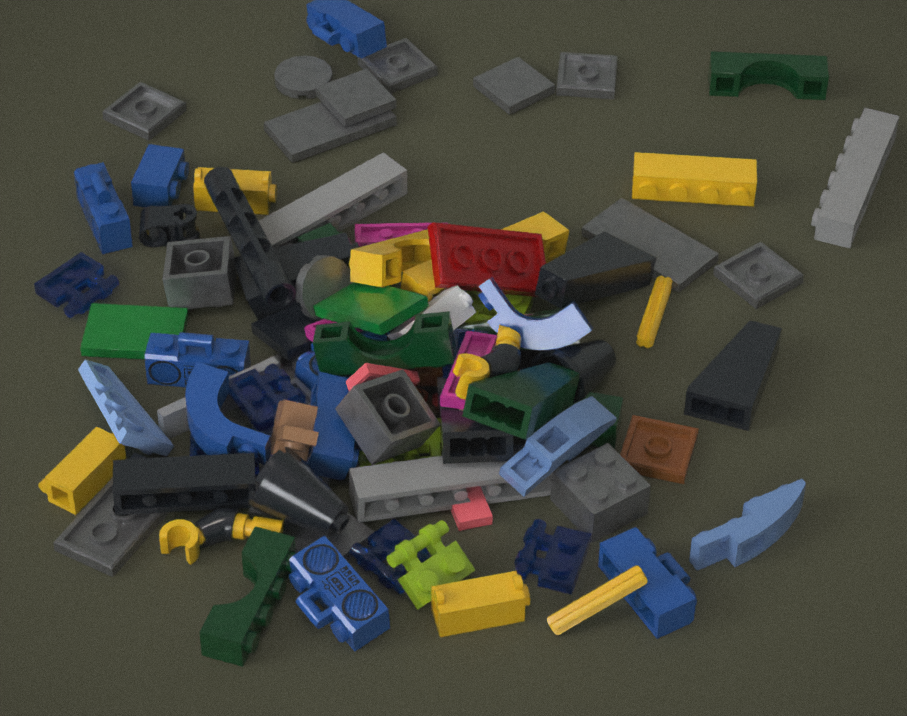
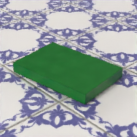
M355 282L313 305L315 316L337 323L350 322L354 328L378 335L387 333L429 307L428 298L425 295L392 286L377 287Z
M91 303L80 347L81 356L144 359L150 333L179 335L180 332L185 333L189 317L188 308Z

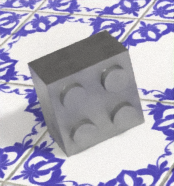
M231 236L167 242L162 280L169 307L188 308V310H191L193 308L233 305L237 270L233 261L235 255Z
M404 369L353 386L335 408L372 465L421 447L441 425Z
M607 443L553 471L550 500L593 543L647 515L651 485Z

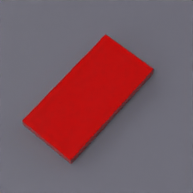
M436 222L427 226L435 288L448 289L458 285L462 290L482 292L478 286L493 277L504 294L538 297L535 295L539 272L541 266L546 264L542 234Z

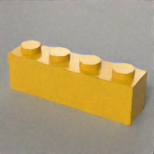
M635 152L632 199L754 206L757 187L756 159Z

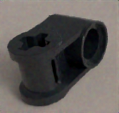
M190 204L149 206L144 208L140 213V242L147 247L155 248L167 246V242L199 239L200 230L195 224L197 219L196 208ZM183 213L186 214V219H183ZM184 230H186V237L183 235Z

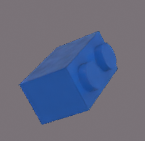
M148 145L131 181L133 206L145 208L149 206H171L174 199L179 198L182 180H186L189 174V162H185L184 149Z

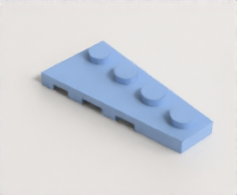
M85 359L78 371L119 444L137 448L148 455L156 453L168 456L174 445L110 367Z

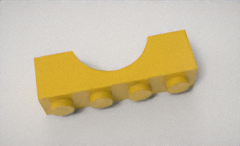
M428 229L351 249L349 261L350 282L377 287H385L401 282V272L431 260Z

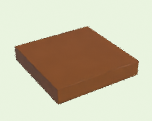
M632 415L620 455L642 476L684 484L697 442L699 428Z

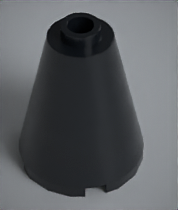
M593 340L558 349L544 350L531 360L529 368L550 362L580 373L574 403H577L585 398L589 392H592L612 370L616 363V355L613 348L606 341Z
M285 447L286 453L281 450L277 451L259 472L256 481L260 483L257 493L252 490L250 491L248 504L259 512L328 537L334 533L340 534L350 520V516L347 515L348 506L293 449Z

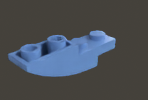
M594 397L586 398L564 410L526 440L525 447L500 467L499 475L525 497L566 460L572 461L612 426L617 418Z
M800 479L790 484L781 485L776 490L762 496L753 497L744 503L742 517L733 518L714 529L700 532L692 538L689 562L697 571L726 558L734 567H737L765 551L789 529L797 518L803 505L806 482Z

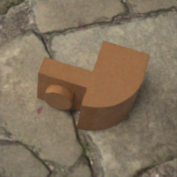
M285 399L279 401L272 432L271 453L275 454L279 450L286 453L285 447H290L304 461H307L309 448L317 444L319 432L313 431L318 407Z

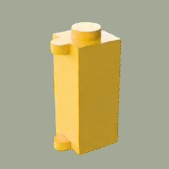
M198 167V169H195L193 191L196 211L218 212L204 185L206 174L214 168ZM230 169L254 214L269 215L271 203H276L277 184H272L271 171Z
M96 426L38 483V487L47 494L49 502L77 515L113 477V460L126 459L125 445L119 444L114 433H109Z
M517 571L431 586V611L440 637L524 622L525 606L530 605L528 587L526 584H523L522 577L517 574Z

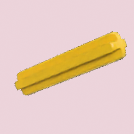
M660 275L655 280L637 333L636 343L639 347L644 346L648 349L654 344L672 290L673 281L670 277L665 278Z
M635 565L549 615L547 622L553 633L560 635L646 585L648 582L647 577L641 567Z

